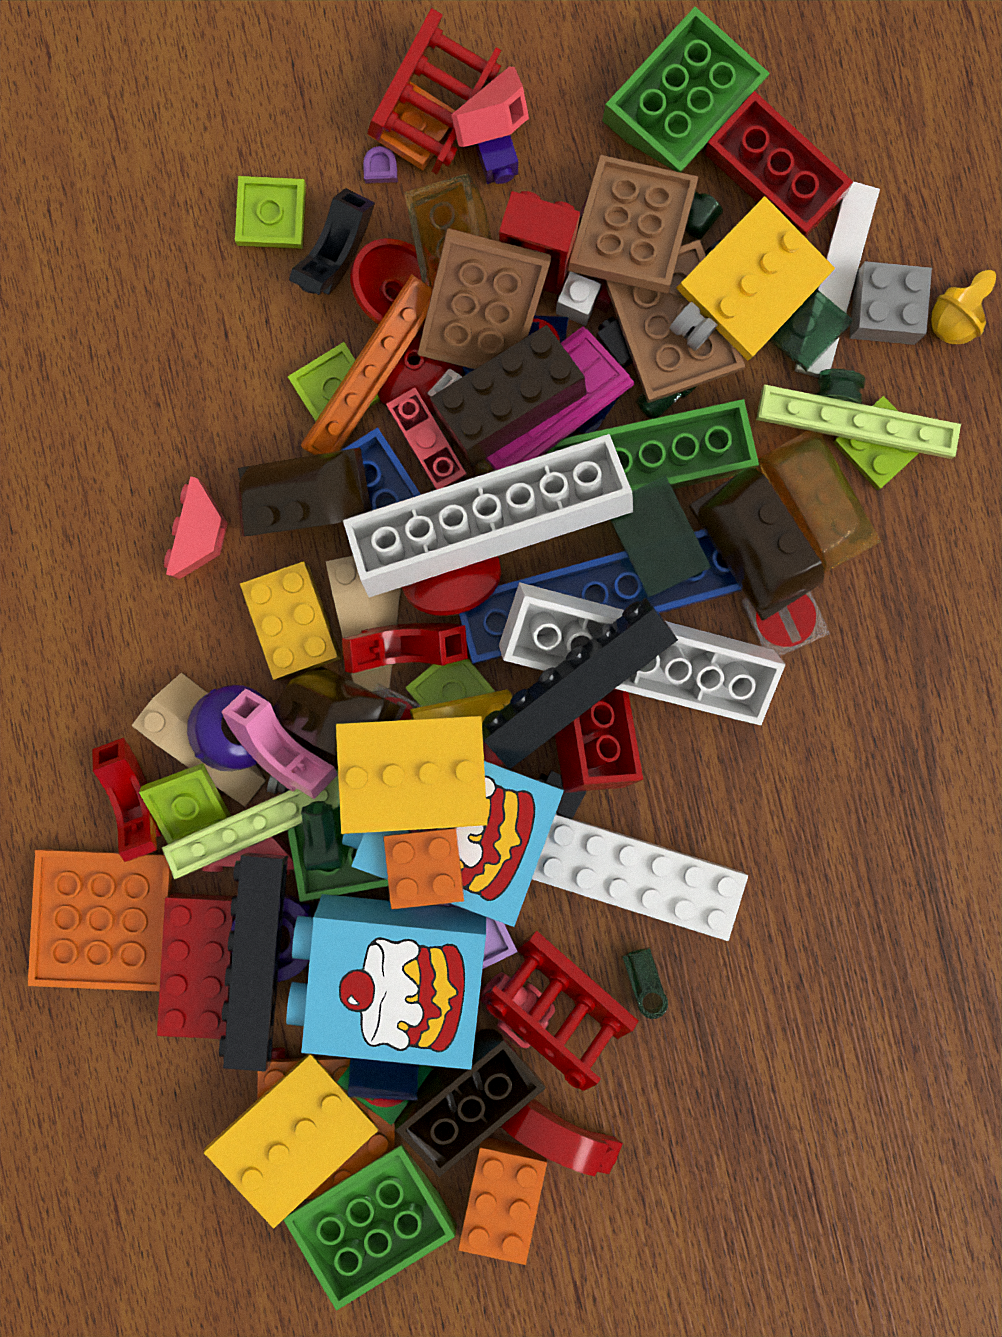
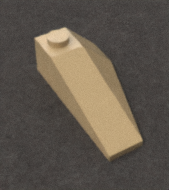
M354 556L326 561L343 638L361 634V630L397 625L401 587L369 598L360 580ZM392 664L351 673L353 682L372 692L389 689Z
M180 673L152 698L132 726L187 767L191 768L202 764L203 762L194 756L195 753L189 744L187 723L190 712L197 701L208 694V692L185 674ZM223 717L221 729L224 736L231 743H240ZM203 763L215 786L244 807L248 805L266 782L265 777L256 764L246 769L229 772L211 768Z

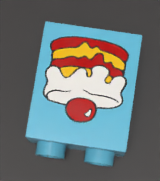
M484 761L487 825L450 827L457 828L464 892L463 902L451 904L514 927L564 790ZM448 828L349 833L343 835L342 844L357 849L351 867L388 880L383 836Z
M322 894L314 917H297L293 937L292 958L310 960L308 983L292 982L287 1005V1025L304 1026L301 1053L471 1070L486 941L487 917L464 908L427 905L391 909L390 901Z

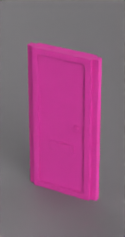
M582 326L561 342V345L585 376L587 395L485 458L495 471L542 456L634 385L630 375L588 329Z

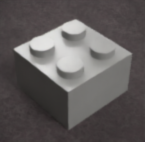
M865 261L857 271L854 282L849 339L915 345L927 332L932 268Z

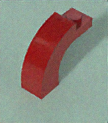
M452 623L397 624L361 630V634L342 638L345 672L357 673L396 663L422 662L442 666L468 659L465 625Z
M123 737L92 749L93 772L105 789L116 817L118 853L124 862L156 851V838L161 836V831L139 794L141 786L147 784V781L125 738Z
M534 1099L500 1126L517 1141L545 1158L574 1171L594 1177L597 1172L610 1174L623 1145L614 1136L585 1130L565 1121Z

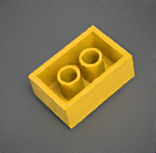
M303 561L240 583L273 680L281 681L342 659L310 566Z

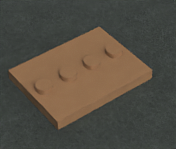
M600 155L569 260L568 271L668 294L693 202L698 176Z
M447 228L418 355L476 369L528 337L551 262V255Z
M700 240L680 247L668 294L603 279L647 403L742 371L745 368L741 354L716 329L696 351L687 345L686 338L682 335H676L669 329L676 317L690 303L676 287L706 257Z

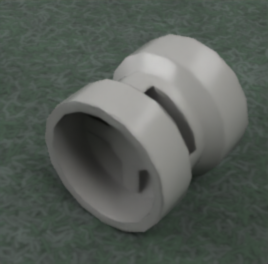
M690 302L676 317L669 329L676 335H682L686 338L687 345L696 351L712 334L718 324L711 318L702 316L700 308L693 302Z

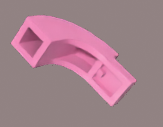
M245 689L221 711L229 728L245 750L272 777L294 792L298 789L315 799L338 775L333 765L298 744L282 727L270 702L250 690Z

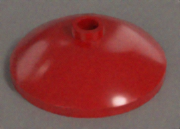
M392 238L374 240L360 250L352 263L350 271L352 292L364 313L379 325L411 274L433 289L437 267L423 251L408 242ZM425 322L423 323L418 332L423 331Z
M423 331L417 332L377 395L380 401L387 407V403L416 388L430 413H434L430 396L427 393L448 369L455 371L463 377L465 374L463 366L419 356L418 349ZM411 356H418L420 358V362L417 365H410L408 360Z
M498 556L403 586L402 590L408 602L424 613L439 616L460 614L479 606L493 594L501 578L500 561Z

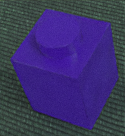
M510 135L475 144L487 184L492 182L503 184L512 180L515 175H518L519 162Z

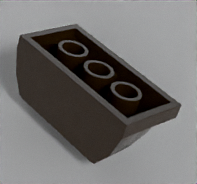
M360 447L238 468L240 477L239 514L243 537L340 523L345 519L372 511Z
M747 468L688 506L762 621L823 583L825 575L820 559L769 480L757 469Z
M320 666L319 670L307 671L290 680L276 701L273 711L282 726L313 745L337 756L336 724L394 721L401 706Z
M481 1029L475 1034L471 1070L436 1066L428 1074L395 1120V1130L440 1177L545 1090L546 1087L544 1082L499 1032L494 1029Z

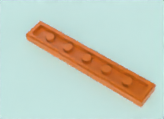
M411 274L301 444L303 449L313 455L341 450L425 322L433 290L431 287Z

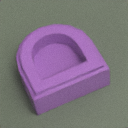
M382 146L370 149L366 153L363 162L365 184L398 182L397 163L393 152Z

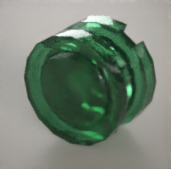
M825 369L820 371L817 381L820 385V391L815 395L862 404V394L860 392L865 388L866 378L864 375L846 369Z

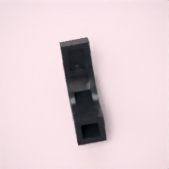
M347 188L333 197L318 241L311 252L292 268L289 281L299 285L305 292L317 295L324 292L329 295L343 278L360 246L375 202Z

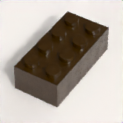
M545 325L431 396L430 399L436 416L468 463L473 467L586 396L587 393L585 376L548 325Z

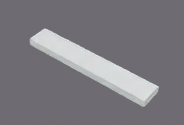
M853 181L848 193L840 202L825 257L835 269L816 290L794 370L796 372L825 380L829 377L880 191L879 188Z

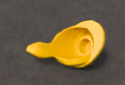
M982 271L974 277L971 285L967 288L950 287L943 295H939L936 298L931 321L933 332L937 337L946 343L957 345L967 343L983 334L986 319L982 300L993 290L996 282L995 271Z

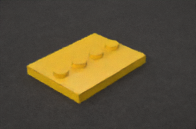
M764 196L676 289L689 302H693L698 306L700 313L705 318H711L718 324L715 329L748 361L832 273L835 267Z
M481 716L336 724L341 834L487 825Z
M307 1054L204 1148V1154L274 1229L378 1131V1127L350 1095L337 1084V1081L312 1054Z

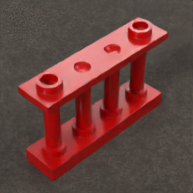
M431 8L371 119L367 134L379 141L384 130L389 133L393 130L434 154L438 158L431 172L437 175L443 164L447 167L450 166L458 150L453 146L457 138L451 115L453 113L414 91V86L410 84L414 74L418 77L422 74L465 101H468L483 89L486 81L490 83L496 78L501 68V65L496 63L502 50L495 47L489 61H486L443 35V30L439 28L443 14ZM428 47L432 49L437 47L481 73L474 89L429 63V58L424 56ZM399 102L404 105L407 102L450 127L452 131L445 145L398 118L399 114L395 112V109Z
M535 931L517 949L523 955L524 961L505 987L500 990L495 985L484 993L479 1000L486 1005L487 1011L492 1016L502 1019L563 1073L565 1080L571 1086L585 1091L597 1085L601 1080L591 1070V1067L611 1037L614 1036L618 1040L634 1030L639 1021L538 931ZM536 968L549 979L550 983L527 1014L512 999ZM563 991L574 1001L575 1007L553 1037L538 1022L558 994ZM589 1014L600 1024L601 1029L579 1060L565 1047V1044L585 1015Z

